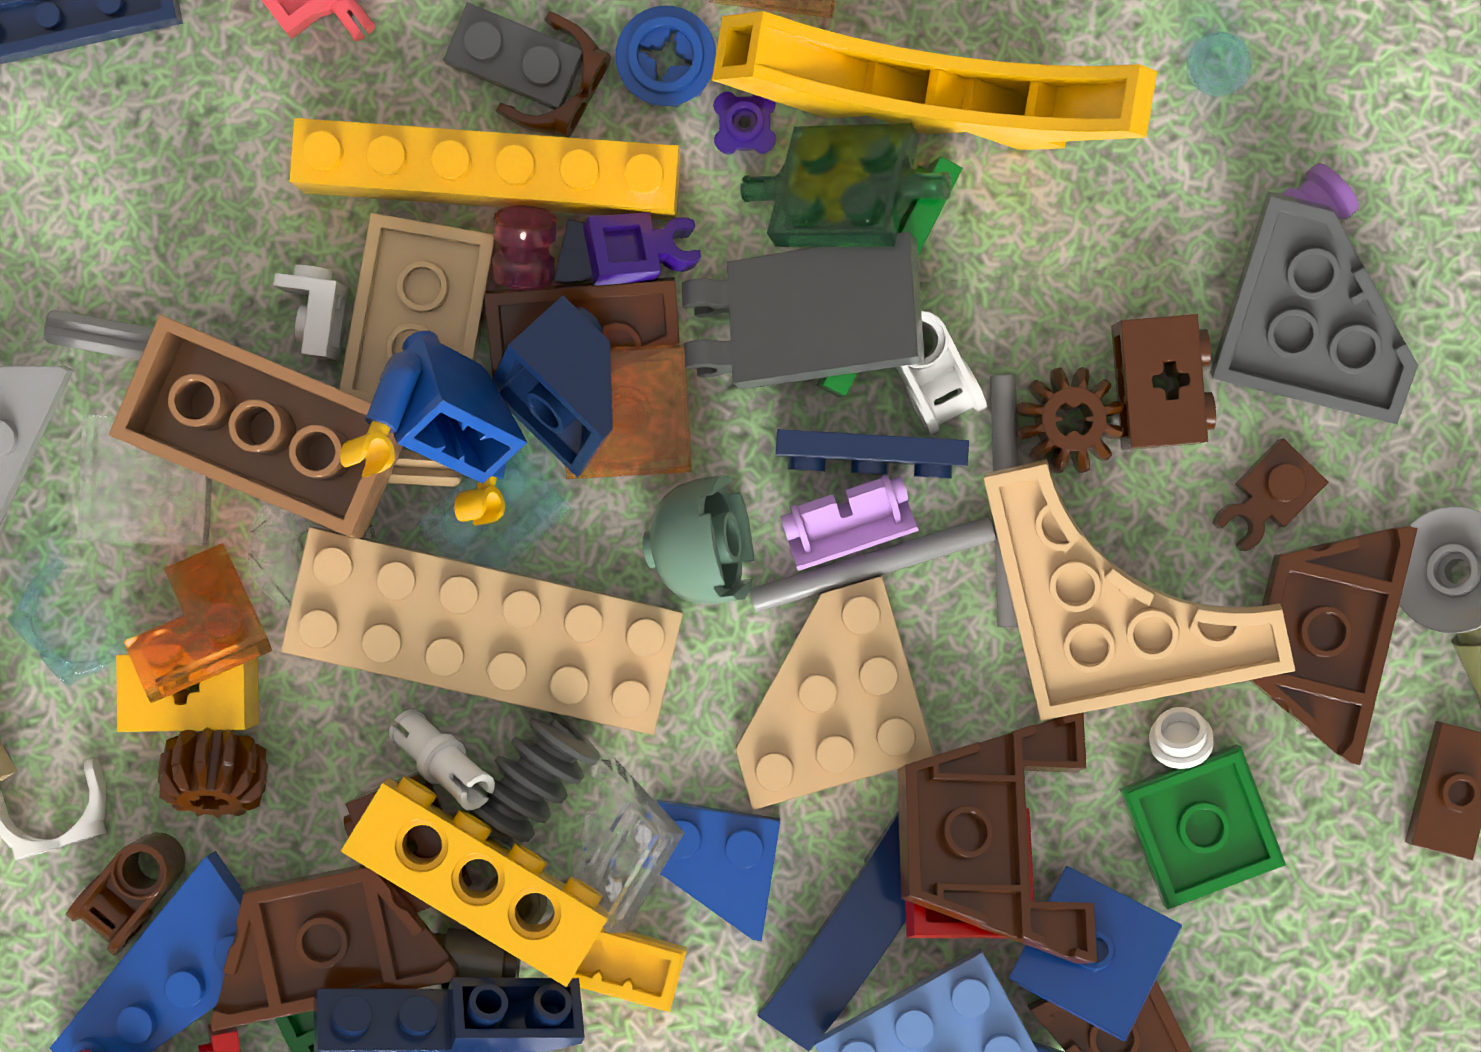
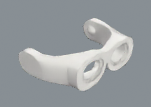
M97 758L84 761V772L90 791L89 803L83 815L68 832L56 839L36 838L17 828L8 815L3 794L0 790V836L12 848L15 860L107 834L104 823L106 783Z

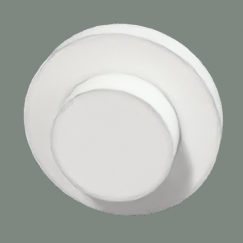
M1176 707L1163 712L1157 718L1149 733V743L1152 754L1159 762L1172 768L1185 769L1197 766L1209 757L1213 750L1214 737L1211 726L1198 712L1186 707Z

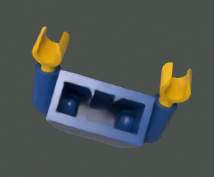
M419 331L413 333L404 341L403 351L393 355L385 365L365 421L370 424L367 434L348 440L342 445L340 462L342 466L348 467L360 463L365 458V467L362 471L363 478L385 471L395 461L394 446L388 438V434L393 433L397 444L477 481V488L461 491L455 498L454 510L459 521L473 520L475 526L493 523L500 519L505 512V500L500 490L496 487L497 479H504L507 461L527 444L525 436L490 375L481 364L440 343L438 336L434 332Z

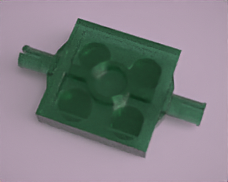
M912 123L796 126L793 129L785 164L781 168L780 173L776 176L745 175L742 178L743 183L740 185V192L744 202H775L767 230V235L775 247H894L900 220L914 199L948 200L950 198L949 191H952V180L948 171L942 173H915L914 160L920 138Z

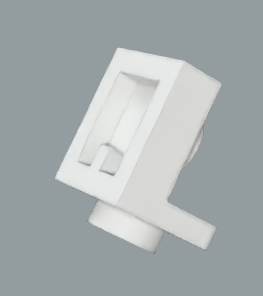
M295 265L293 275L275 273L274 287L289 293L309 295L308 304L299 307L295 322V338L297 342L302 343L301 354L314 359L340 362L349 287L332 280L333 271L321 267Z

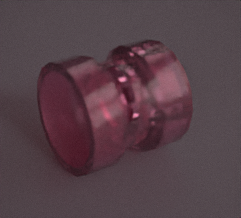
M520 205L502 208L494 213L493 237L499 243V250L492 257V278L496 283L512 289L533 290L546 287L554 281L555 258L549 252V246L556 240L557 218L552 212L535 206Z

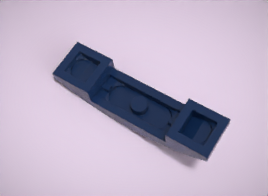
M899 810L864 859L865 864L796 964L792 963L757 1014L759 1018L808 1052L814 1047V1039L825 1034L856 994L906 921L905 900L901 899Z

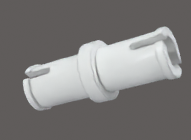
M417 709L403 711L394 719L409 732V735L406 736L396 726L391 725L389 729L391 741L401 747L417 762L416 768L425 780L431 784H440L466 810L477 809L488 801L489 798L482 794L474 784L478 783L484 790L493 793L495 785L493 777L481 770L466 756L464 745L451 734H442Z

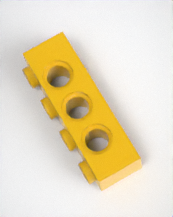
M403 776L398 784L392 779L387 778L378 789L341 849V852L567 987L608 920L607 909L599 905L603 895L575 877L570 876L566 884L547 874L543 870L548 862L518 843H514L509 851L489 839L488 836L493 829L472 814L459 809L455 817L436 807L432 803L437 795L419 782ZM418 825L432 827L441 837V852L431 858H420L414 855L407 845L408 831ZM474 859H483L490 862L498 873L496 885L487 891L470 889L462 878V867L467 862ZM540 893L550 899L554 907V913L544 923L530 924L519 916L517 911L518 901L527 894Z

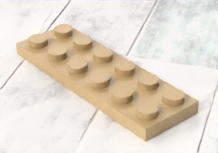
M311 526L308 529L281 652L654 735L683 612L682 610L367 538L348 537L336 531Z

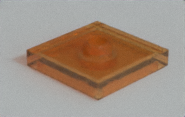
M684 344L610 348L613 430L587 469L578 478L565 466L566 479L692 472Z

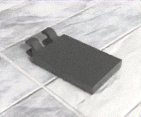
M910 231L728 261V280L701 278L682 282V305L685 309L694 308V315L697 318L712 317L729 312L731 340L701 339L684 343L685 368H697V376L700 378L732 373L733 384L740 389H748L925 363L917 239Z

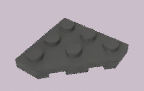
M1267 191L1211 366L1210 374L1212 379L1398 424L1418 364L1347 237L1336 213L1330 206Z

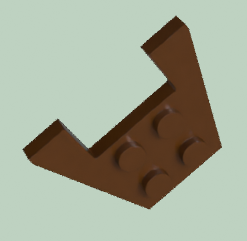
M1084 712L1024 727L996 738L973 743L906 764L897 769L901 899L1077 964L1097 962L1094 903L1031 901L1024 771L1077 773L1086 769Z

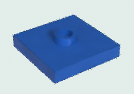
M1066 866L1048 902L1094 903L1097 962L1077 964L1025 945L1009 976V980L1126 1042L1182 929V924Z

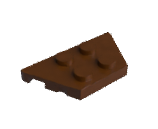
M1398 526L1276 554L1273 558L1262 606L1281 604L1295 671L1249 681L1342 760L1359 766L1361 764L1418 529L1415 527Z
M362 864L250 887L243 894L236 921L237 930L233 944L229 948L223 971L225 976L218 1003L213 1010L210 1021L212 1031L313 1011V1000L317 989H418L450 982L452 977H459L460 971L454 958L395 885Z

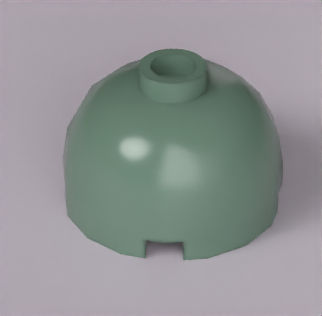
M720 475L695 479L676 486L660 501L652 516L650 530L646 531L643 536V553L648 566L656 568L662 582L678 597L693 603L715 604L746 599L751 590L753 578L741 580L742 561H754L749 516L741 493L728 494L725 486L733 481L729 476Z

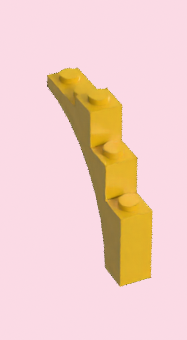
M765 11L722 16L712 81L824 118L870 116L920 134L968 132L1014 149L1035 150L1065 148L1066 141L1146 138L1157 71L1141 64L1109 66L1041 65L950 56L854 38L805 25Z

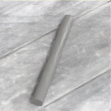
M1015 375L990 376L993 471L1018 466ZM995 529L998 627H1018Z
M988 516L751 588L749 593L755 612L758 613L995 541L996 536Z

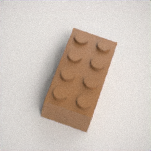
M161 314L158 316L108 434L151 454L354 538L365 537L403 447L397 444L394 434L389 433L388 438L395 450V461L385 471L363 478L362 471L365 467V458L360 463L344 467L340 462V450L342 445L348 440L367 434L370 424L365 421L371 405L370 402Z

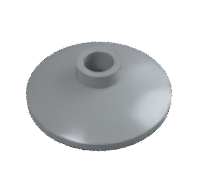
M1459 506L1443 507L1427 512L1409 525L1418 529L1399 606L1412 620L1434 631L1465 633L1481 628V512ZM1465 561L1470 568L1469 577L1463 583L1456 584L1452 580L1451 570L1458 562Z

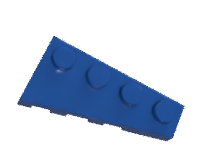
M216 851L207 855L52 1044L50 1047L52 1052H78L85 1049H91L92 1052H153L217 1006L225 976L223 971L229 948L234 941L237 930L236 921L245 892Z

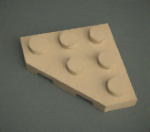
M882 576L821 593L781 664L762 702L736 746V753L753 810L898 769L906 764L934 756Z

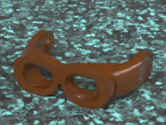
M548 11L544 21L551 25L553 29L560 30L573 37L581 46L584 66L581 87L578 93L559 108L538 116L523 114L516 110L515 107L501 102L496 112L524 128L539 132L558 133L569 138L610 64L611 55L601 50L592 38L577 24L554 12Z

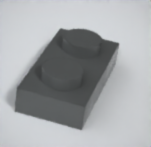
M467 2L443 61L450 67L555 110L562 106L568 97L583 61L582 49Z

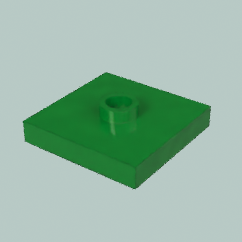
M1237 744L1210 754L1204 762L1197 766L1185 769L1172 768L1119 788L1162 904L1167 910L1286 865L1242 747Z

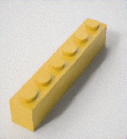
M294 118L289 182L305 194L595 215L650 212L651 219L672 220L677 218L681 154L679 145Z

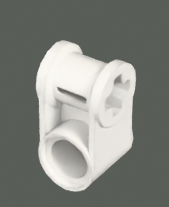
M921 311L922 325L928 328L933 337V348L925 357V363L899 366L896 369L905 384L907 396L921 424L931 437L939 433V425L972 408L980 412L987 408V403L976 378L967 363L961 358L944 323L934 314ZM957 389L958 393L937 405L934 404L936 399Z

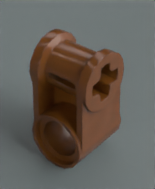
M158 832L145 835L121 849L102 873L82 891L66 912V916L72 921L81 919L109 943L107 950L112 955H117L147 923L153 914L152 910L180 878L185 868L186 859L183 847L176 838L166 833ZM140 852H146L156 859L160 868L158 879H151L141 871L138 863Z

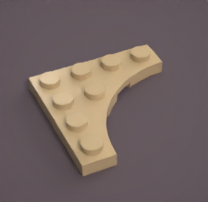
M1048 460L985 473L984 482L1041 721L1295 671L1281 604L1258 607H1222L1179 599L1155 590L1114 565L1089 541L1065 507L1055 485Z

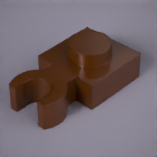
M1284 438L1278 439L1235 483L1248 497L1242 503L1230 504L1220 509L1215 515L1212 524L1217 528H1223L1233 517H1242L1248 525V531L1236 544V547L1240 551L1250 550L1262 540L1265 532L1264 522L1268 518L1279 527H1286L1329 482Z

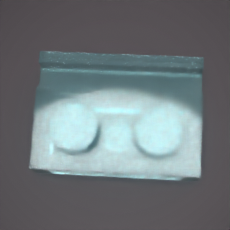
M519 450L507 461L504 479H497L496 487L500 490L505 500V512L500 519L493 523L477 526L473 524V520L461 522L457 519L454 510L457 494L461 491L477 488V481L469 477L424 516L417 525L445 557L504 570L573 508L561 497L528 457Z

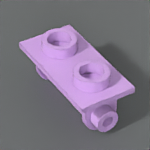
M887 474L880 476V479L847 489L845 491L849 502L837 505L832 494L799 506L796 504L790 506L791 513L782 515L780 518L798 571L919 531L907 502L909 498L901 476L889 480Z

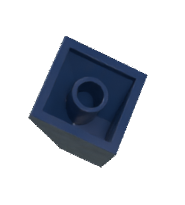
M562 295L508 345L492 381L510 412L578 478L587 469L613 430L610 341L603 335V329L593 314L583 307H575Z

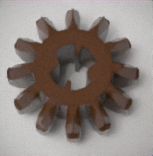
M1061 367L1051 370L1050 383L1053 392L1043 382L1034 380L1029 384L1028 389L1041 404L1021 402L1016 408V412L1021 416L1035 418V425L1025 426L1016 431L1018 439L1024 440L1038 435L1041 440L1031 449L1028 455L1029 458L1034 462L1039 461L1050 450H1053L1050 466L1051 471L1054 473H1062L1064 471L1069 455H1071L1073 466L1078 473L1088 472L1090 470L1088 451L1101 461H1106L1112 456L1110 448L1100 439L1101 436L1109 439H1119L1124 434V429L1119 425L1106 423V416L1116 415L1124 410L1123 403L1115 401L1105 406L1100 399L1112 387V384L1107 379L1095 384L1090 391L1087 390L1090 378L1089 369L1081 367L1076 370L1071 386H1069L1066 373ZM1059 407L1065 411L1075 407L1080 409L1084 417L1077 421L1078 424L1084 425L1081 433L1074 430L1062 434L1059 431L1056 423L1063 420L1062 417L1056 416Z
M207 727L202 732L182 731L179 736L166 740L164 753L160 755L158 768L159 798L172 804V807L178 811L195 812L197 817L203 814L213 815L217 818L225 814L243 815L246 813V810L250 811L260 806L262 794L266 789L268 763L266 762L267 749L256 744L254 739L248 735H233L230 729L219 732Z

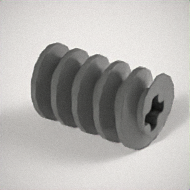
M550 712L553 717L550 724L534 717L530 718L528 724L537 739L533 743L517 736L512 739L511 742L520 756L519 760L515 762L499 755L494 761L504 777L501 781L493 779L495 782L493 793L484 790L489 798L485 804L477 809L468 810L473 816L482 820L493 829L490 833L510 848L515 843L513 839L529 842L535 835L529 819L545 823L550 818V808L544 799L562 804L567 798L568 794L561 780L571 784H579L582 781L584 774L577 760L595 765L601 758L599 751L594 745L557 713Z

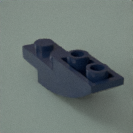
M452 977L448 989H317L313 1000L314 1052H552L581 1044L585 1038L579 978H572L568 986L565 987L552 978Z

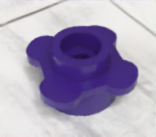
M729 91L723 92L716 97L713 107L714 111L719 115V131L714 137V143L721 153L730 155L736 150H755L759 154H765L773 149L776 144V135L771 130L770 115L775 110V101L757 95L736 97ZM742 117H747L751 120V125L748 128L740 127L739 120Z

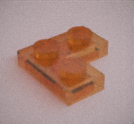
M223 543L164 567L184 616L123 641L150 703L272 651L266 633Z

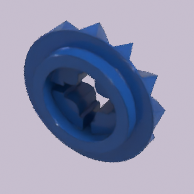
M676 6L649 8L632 18L620 34L616 46V65L620 78L629 93L635 95L651 107L672 106L678 108L683 103L700 96L713 75L716 57L713 37L704 22L688 10ZM674 33L676 34L674 39L676 55L684 59L685 63L690 64L691 67L683 64L681 67L670 66L667 74H663L660 82L657 81L656 61L648 57V53L642 52L641 49L649 52L652 49L662 51L666 42H670L671 35Z

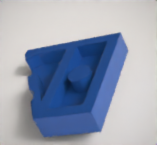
M657 799L646 864L752 940L762 941L780 818Z

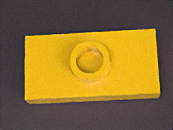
M605 924L572 978H579L581 988L670 1012L687 947Z

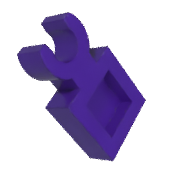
M650 212L588 216L583 230L594 286L655 281L661 272L660 263L677 272L693 269L702 257L700 250L683 251L675 245L674 239L688 238L695 228L694 220L679 217L670 220L663 229H653Z

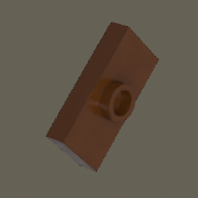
M1435 721L1405 842L1413 846L1473 861L1481 830V732Z

